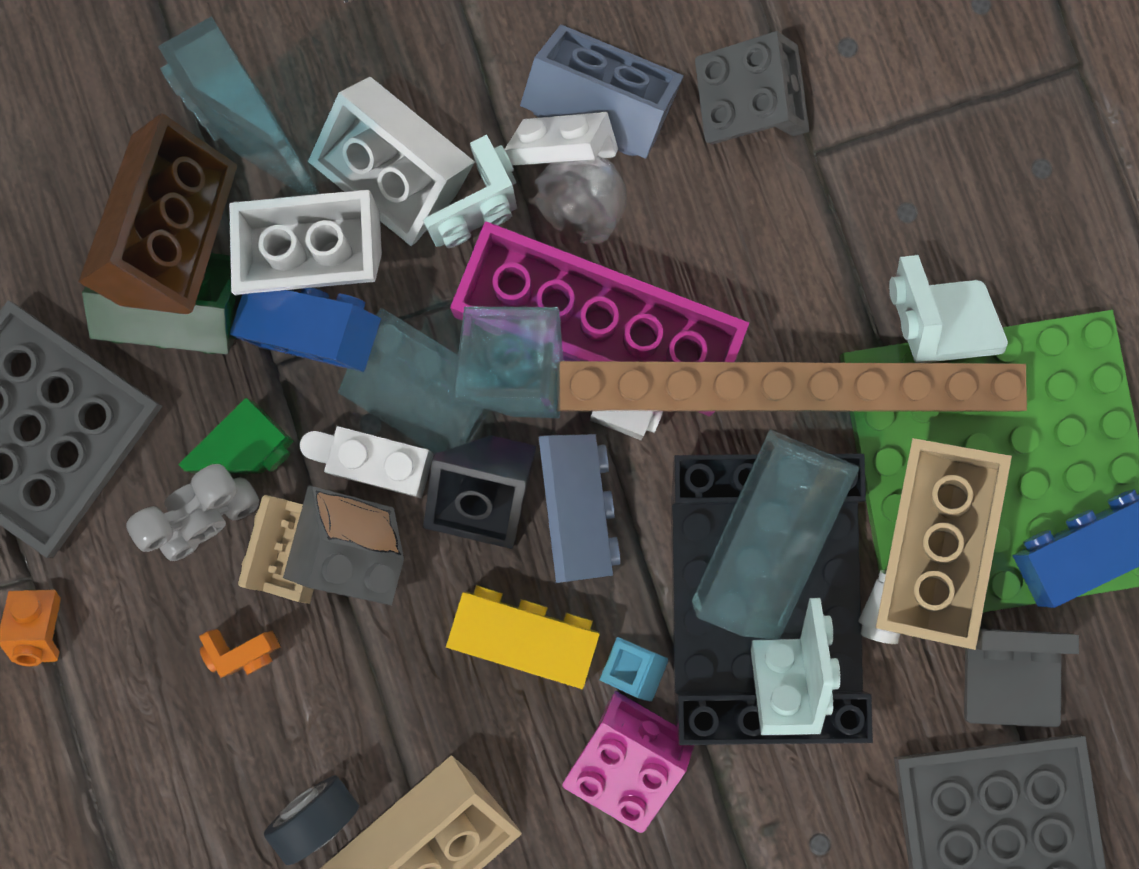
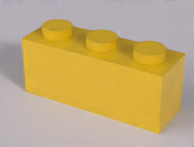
M477 585L474 593L467 591L462 593L446 648L576 688H584L599 638V632L590 629L592 620L569 613L565 614L563 621L546 616L548 608L546 606L523 599L520 600L519 607L501 602L503 593Z

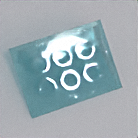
M212 16L158 46L168 63L160 68L175 94L180 95L189 111H193L203 127L205 126L214 141L222 138L233 152L302 196L320 194L256 84Z

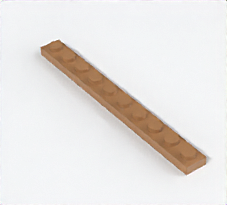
M559 361L557 363L558 411H1027L1026 364Z

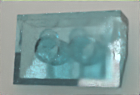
M381 308L376 315L381 318L365 371L360 372L347 369L338 393L435 454L469 443L502 392L503 386L501 381Z

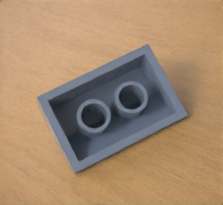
M560 25L534 57L520 106L531 110L538 118L607 112L618 150L626 155H638L646 159L658 138L684 75L569 27Z
M596 434L540 436L539 445L556 583L613 576L612 566L620 565V554L617 537L608 538L606 519H613L615 515L612 492L602 490L600 473L609 472L606 445H597Z

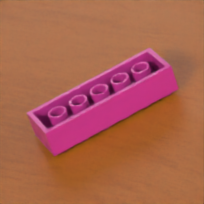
M487 221L484 222L450 307L454 318L565 361L735 362L749 326V322ZM715 411L696 412L702 413L710 417Z

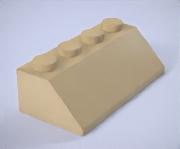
M912 438L878 612L877 629L976 650L1012 456Z
M451 755L320 869H482L522 833L476 776Z

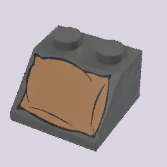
M308 485L283 578L308 588L392 606L404 561L394 508Z

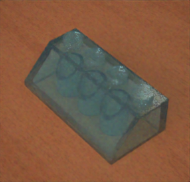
M770 429L692 600L697 618L740 636L780 639L859 467Z

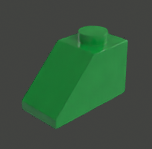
M245 398L178 465L184 471L194 474L213 464L223 465L229 474H262L266 469L272 472L289 457L290 452L287 448L294 440L257 403Z

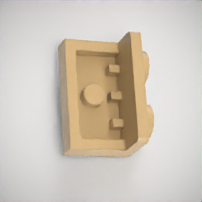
M268 495L262 497L259 509L255 515L254 528L247 553L242 562V571L238 581L240 587L264 591L293 601L310 604L314 589L283 578L303 504Z

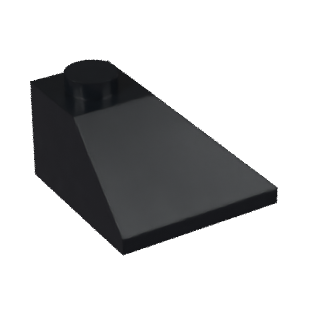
M490 435L436 453L432 460L423 528L513 549L530 481L536 446Z

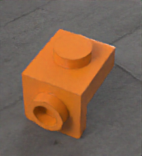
M56 590L8 591L0 624V647L12 662L22 666H37L41 662L58 661L60 651L52 640L61 598Z
M218 629L207 631L199 636L203 644L200 647L201 657L207 668L211 672L217 671L220 678L231 675L242 668L249 675L273 662L269 654L281 648L273 631L262 633L231 651Z

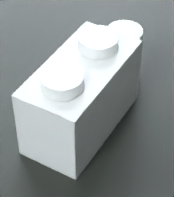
M339 426L336 427L334 436L311 431L306 433L300 441V449L303 455L314 461L325 463L324 472L422 499L434 456L427 449Z

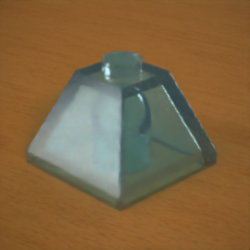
M464 307L453 392L455 400L512 417L560 418L561 411H558L557 363L563 361L558 307Z

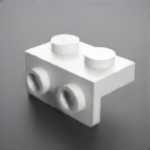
M600 112L523 119L504 150L512 165L611 158L616 155L618 146L608 113Z

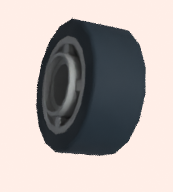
M334 775L309 788L290 802L264 831V837L285 865H292L306 858L333 839L353 818L360 806L338 776Z

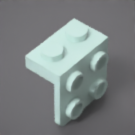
M487 135L470 143L477 170L486 188L429 215L423 220L436 247L444 244L447 248L458 246L471 237L470 232L483 226L485 221L498 226L512 217L511 211L517 209L513 185L516 184L512 173L514 171L513 166L503 146L500 145L494 148Z
M919 255L900 257L896 277H891L889 290L891 301L896 305L901 320L903 336L908 340L915 363L999 355L1005 352L1008 341L986 285L983 282L972 280L929 285Z

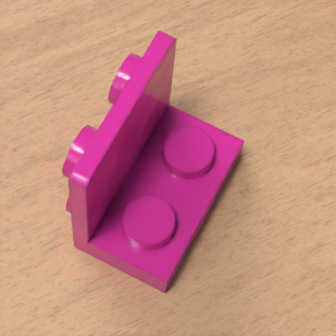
M615 691L606 705L596 731L567 774L562 786L564 789L637 832L643 833L686 773L694 745H679L677 726Z

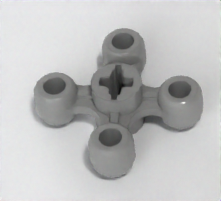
M213 464L201 469L192 477L190 484L179 488L166 498L164 506L168 512L163 513L158 507L154 506L144 508L129 518L126 527L133 542L141 551L149 552L160 548L168 560L177 561L190 555L197 549L200 543L212 538L225 527L226 522L222 517L223 514L230 520H240L258 508L259 498L245 478L232 479L223 465Z

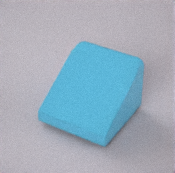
M617 637L599 680L636 698L652 701L668 664V658Z

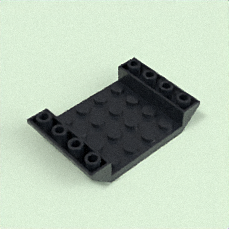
M865 454L674 455L671 496L673 670L679 745L873 743L872 696L870 693L863 691L861 623H859L861 598L858 503L866 501ZM820 598L823 616L830 615L832 619L833 642L831 646H828L830 658H837L840 666L839 689L832 690L833 712L831 715H825L820 734L761 735L751 656L752 641L800 639L809 599Z

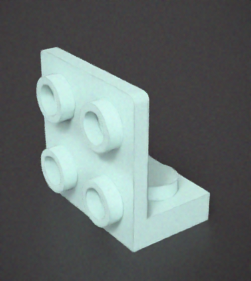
M820 598L809 599L800 639L752 641L751 656L761 735L820 734L825 715H831L833 712L832 690L839 689L840 666L837 658H830L828 646H831L833 642V625L830 615L823 616Z

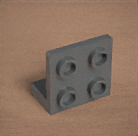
M778 31L702 54L695 58L704 137L707 143L716 144L773 127L791 136L809 132L798 45Z
M979 629L976 650L965 648L964 720L974 724L1059 727L1061 724V654H1079V635L1046 631Z

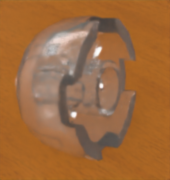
M597 155L595 160L550 163L535 181V184H538L539 192L534 199L542 215L560 232L566 226L572 231L583 235L579 242L585 244H599L607 240L617 228L627 207V191L623 179L612 162Z

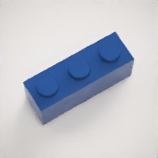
M302 288L300 293L294 292V289L242 294L229 335L260 348L364 372L381 318L364 310L366 302L361 299L339 293L337 299L332 300L329 299V294L315 288Z
M1135 489L1112 497L1107 501L1110 508L1096 515L1093 510H1088L1065 521L1068 528L1055 535H1052L1051 531L1047 530L1023 541L1026 549L1012 556L1037 606L1055 608L1139 567V495H1137Z

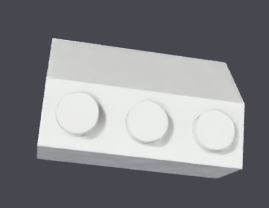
M368 77L338 93L308 160L311 165L344 192L370 190L380 211V221L410 246L414 245L426 232L427 228L423 220L429 215L447 207L455 198L475 163L474 160L372 77Z
M370 190L229 203L231 292L234 295L375 282L382 255L380 211Z

